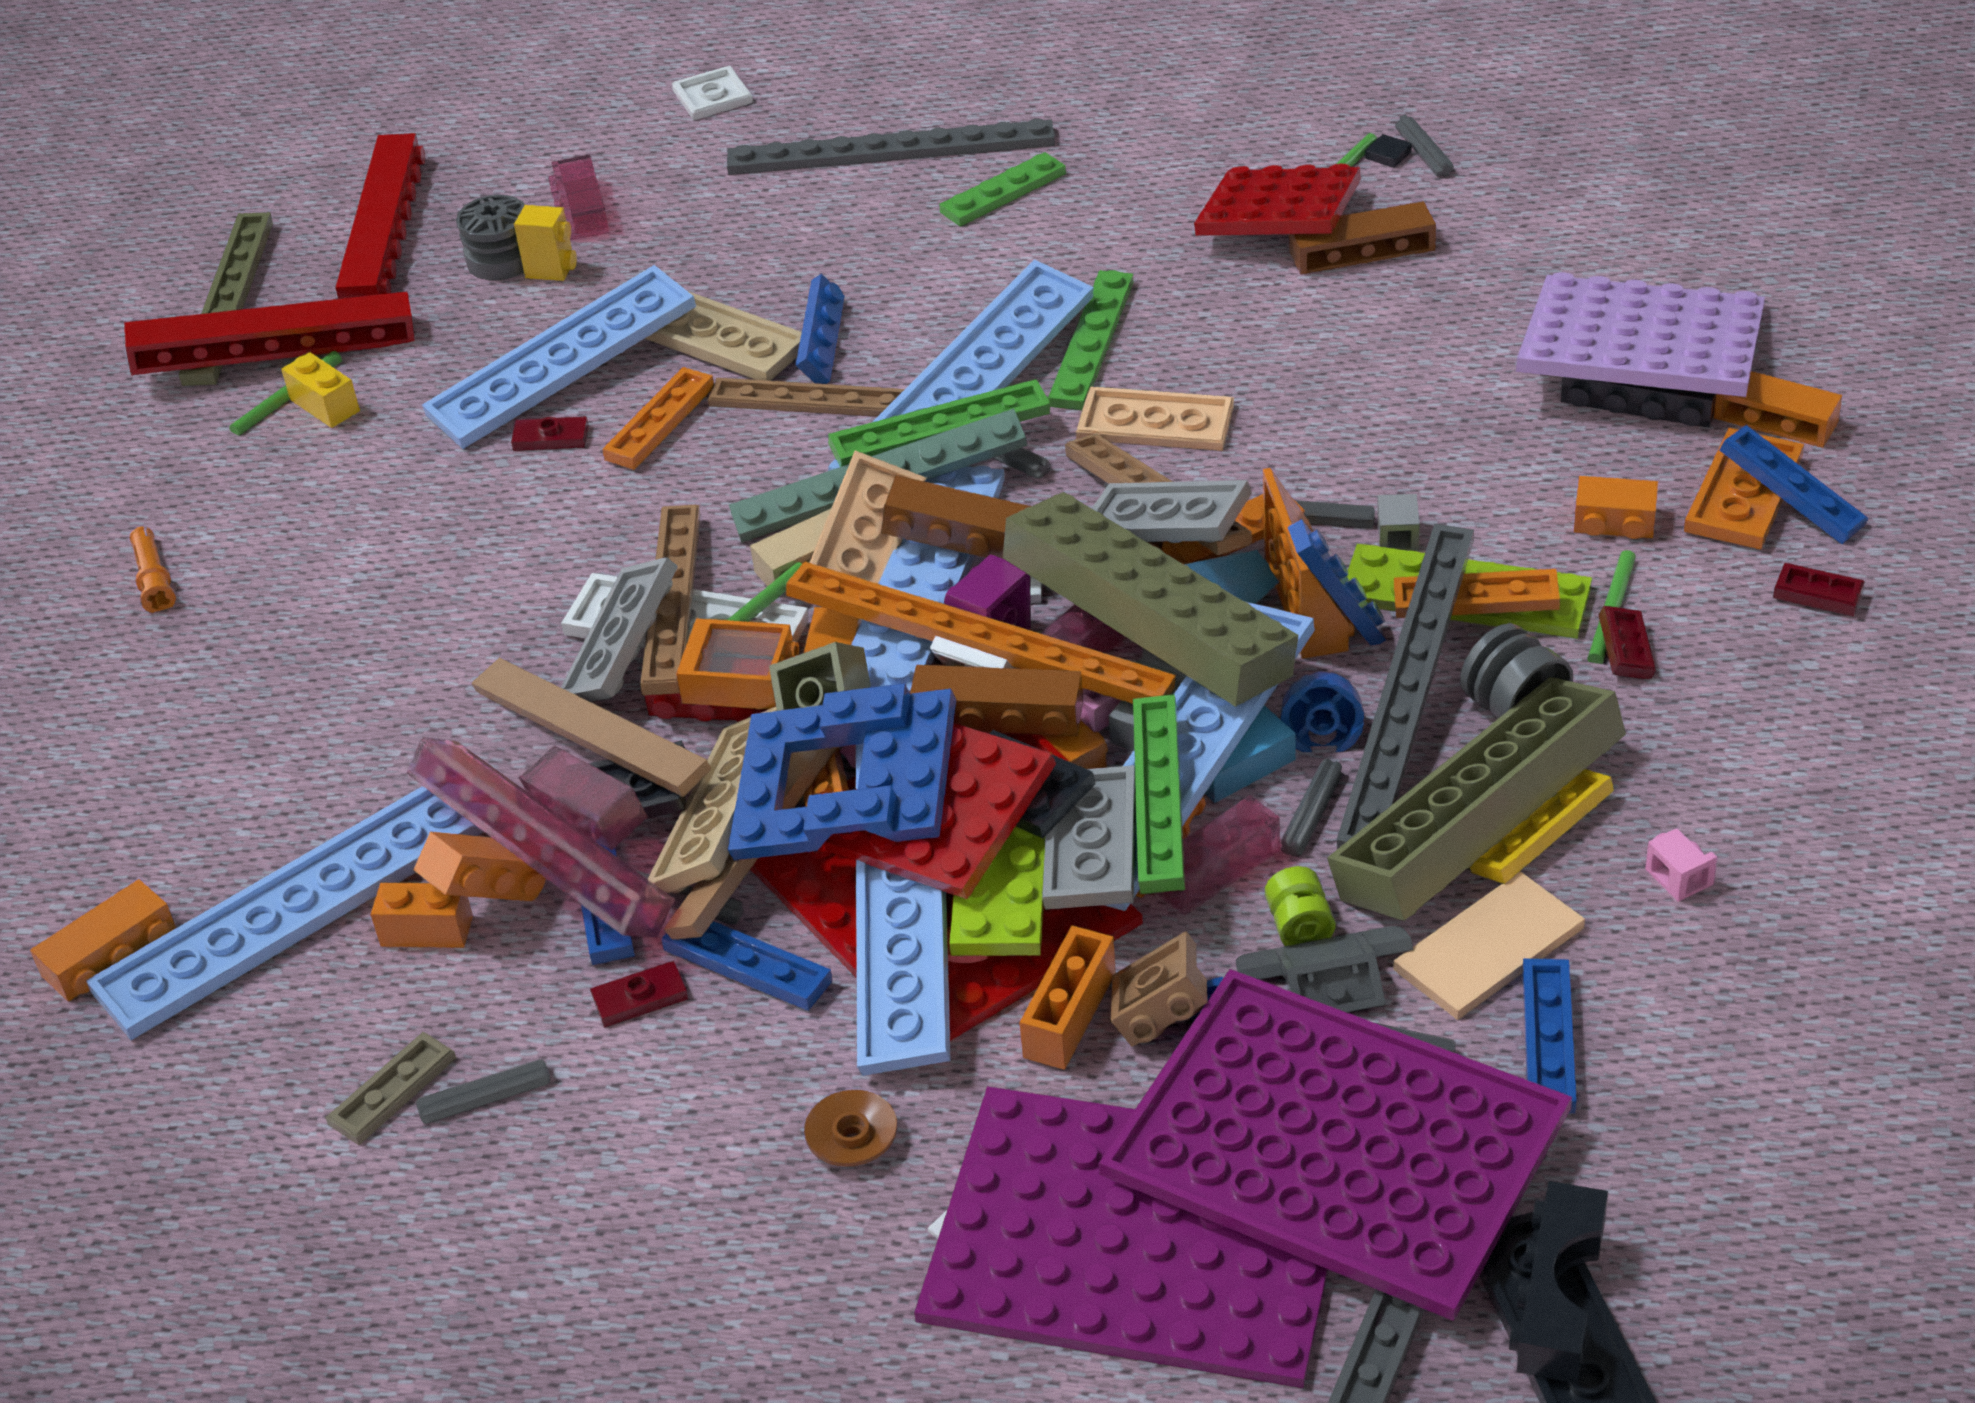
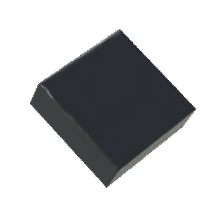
M1382 134L1366 149L1365 159L1395 168L1412 152V143Z

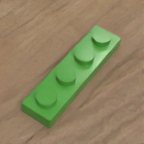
M1046 152L1037 154L1033 158L940 203V213L961 227L1065 175L1066 165Z

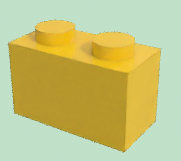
M524 205L514 223L525 278L564 281L569 270H574L577 263L576 251L572 250L570 242L571 225L566 221L564 207Z
M311 352L296 358L294 362L281 368L290 400L329 427L333 428L360 412L352 380Z

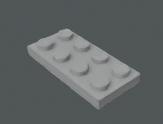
M1248 480L1109 483L1092 509L1100 512L1106 518L1131 531L1146 542H1215L1223 540L1251 496L1252 491Z
M665 557L621 569L561 688L589 702L612 698L619 692L624 682L622 677L629 663L637 657L640 651L639 643L644 633L654 623L657 616L656 610L662 598L667 595L673 585L672 578L678 568L674 562Z
M1135 765L1088 769L1093 771L1096 784L1046 835L1042 893L1045 910L1134 903Z

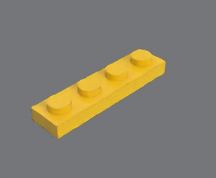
M1584 769L1580 775L1576 776L1559 790L1554 797L1547 800L1534 811L1527 820L1522 821L1503 837L1498 844L1478 858L1470 867L1471 873L1506 884L1614 791L1611 776Z

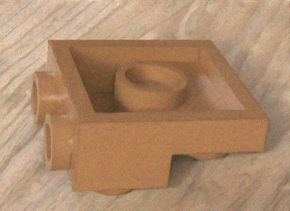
M1187 931L1113 974L1111 1022L1131 1047L1157 1038L1164 1032L1167 1026L1177 1020L1189 1019L1197 1014L1204 1004L1207 1003V979L1197 967V944Z

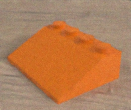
M1265 468L1263 469L1264 558L1279 581L1275 588L1283 610L1314 619L1315 631L1299 653L1300 657L1305 659L1349 651V637L1354 636V624L1297 554L1288 530L1290 525L1302 519L1313 532L1311 524L1273 470Z

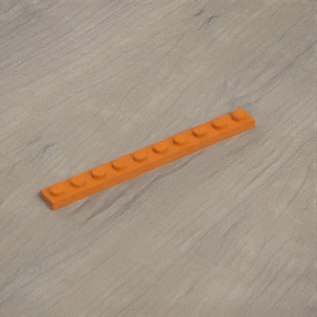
M804 562L786 583V596L908 633L918 638L934 641L935 636L1006 659L1012 666L1020 669L1081 671L1082 688L1132 704L1133 699L1170 695L1175 688L1176 675L809 562Z

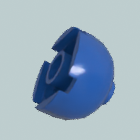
M1319 671L1304 675L1291 684L1282 701L1280 719L1295 732L1297 750L1304 753L1312 752L1310 746H1337L1335 752H1344L1355 744L1363 731L1364 708L1359 692L1349 680L1336 673ZM1309 730L1317 735L1337 732L1336 737L1326 745L1311 741L1308 733Z

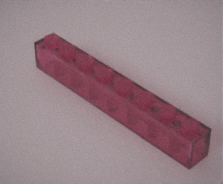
M429 737L421 738L406 774L620 934L624 936L658 937L675 900L673 897L458 741Z

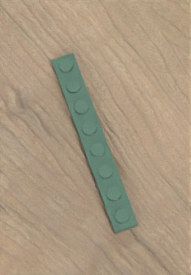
M1013 408L871 457L926 477V480L1025 447L1027 446V441ZM849 464L729 504L741 543L798 524L831 509Z

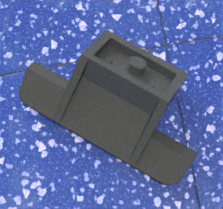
M1388 926L1243 954L1236 959L1237 972L1256 979L1283 975L1286 978L1288 991L1341 1011L1351 1012L1386 1005L1376 957L1413 950L1411 937L1404 928Z

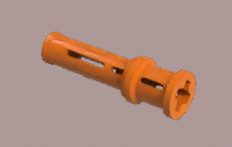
M141 526L132 530L129 537L139 570L135 581L138 589L142 592L140 596L142 607L147 612L154 613L173 607L176 596L173 588L170 587L171 577L169 571L161 566L154 533L147 527L146 536L144 527Z

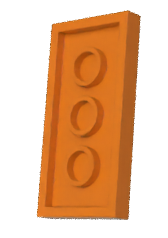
M1728 428L1719 449L1724 440L1737 432L1738 429ZM1759 434L1799 465L1803 457L1804 444ZM1718 449L1686 516L1684 532L1761 550L1783 499Z

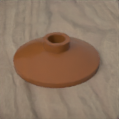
M845 1090L825 1097L811 1109L804 1125L805 1140L810 1151L820 1160L842 1167L859 1166L877 1159L890 1148L897 1134V1118L892 1106L881 1096L865 1090ZM849 1134H858L854 1137H846Z

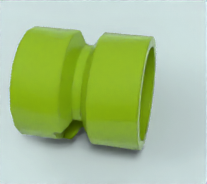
M1302 866L1289 867L1277 872L1268 880L1265 886V898L1274 917V923L1280 940L1284 946L1331 938L1336 929V921L1330 905L1325 899V892L1319 876L1314 870Z

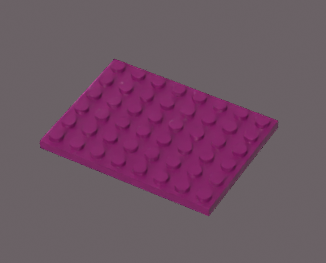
M1229 969L1100 1160L1099 1172L1101 1176L1454 1321L1569 1114L1572 1097Z
M987 1086L914 1311L915 1322L1304 1388L1329 1269L1101 1176L1099 1172L1100 1160L1135 1109Z

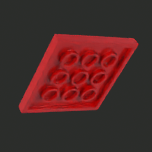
M1342 163L1334 164L1329 168H1316L1315 165L1311 164L1300 165L1295 169H1283L1279 165H1271L1255 170H1250L1247 166L1233 167L1226 172L1195 220V235L1331 234L1361 181L1360 167H1349L1348 164Z
M953 723L940 837L895 842L863 830L831 834L824 842V846L827 851L859 860L878 869L886 870L901 877L968 899L1055 767L1056 762L1051 753Z

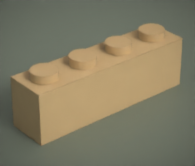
M831 509L750 545L754 572L767 586L796 562L801 564L810 562Z

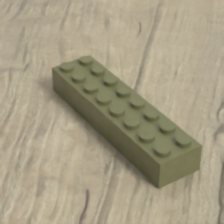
M1062 492L1006 518L1003 559L1236 707L1293 676L1298 634L1255 609L1249 603L1227 592L1218 584L1191 570L1187 565L1173 559L1159 548L1137 537L1131 531L1106 518L1100 512L1078 501L1074 496Z
M1553 677L1545 680L1327 857L1340 901L1403 921L1414 915L1421 906L1438 892L1442 891L1446 885L1465 869L1471 867L1478 858L1498 844L1503 837L1522 821L1527 820L1534 811L1547 800L1554 797L1559 790L1576 776L1580 775L1584 769L1602 754L1609 751L1616 742L1626 735L1615 691Z

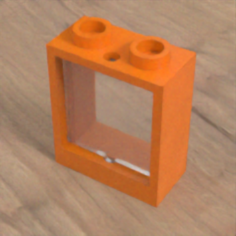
M696 618L676 673L682 703L755 709H771L776 707L769 666L799 655V644L793 641L790 624Z

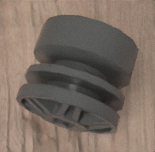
M488 195L471 201L458 212L456 218L457 228L460 232V240L464 246L463 253L466 266L472 275L480 279L492 281L509 279L524 272L514 223L525 205L523 201L508 195Z
M1508 623L1492 629L1473 646L1464 661L1460 674V684L1462 690L1469 698L1477 701L1483 709L1490 710L1494 717L1498 719L1549 677L1573 682V669L1565 659L1550 648L1542 646L1537 638L1529 635L1522 627Z

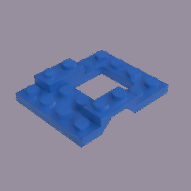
M902 683L825 693L823 705L751 714L728 852L733 860L818 851L831 834L866 830L895 842L940 837L956 697L952 689L910 694L906 684ZM864 744L857 790L809 795L807 807L782 810L791 753Z

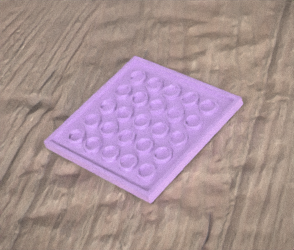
M1565 272L1547 275L1517 356L1516 372L1746 397L1765 297L1757 296V294L1750 291H1738L1735 294L1722 293L1712 287H1702L1698 290L1683 289L1681 285L1673 283L1653 286L1647 285L1641 280H1628L1625 283L1614 282L1603 276H1592L1589 279L1575 278L1572 274Z

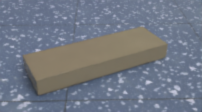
M422 1032L325 1117L327 1124L357 1145H360L456 1059L454 1050L427 1033Z

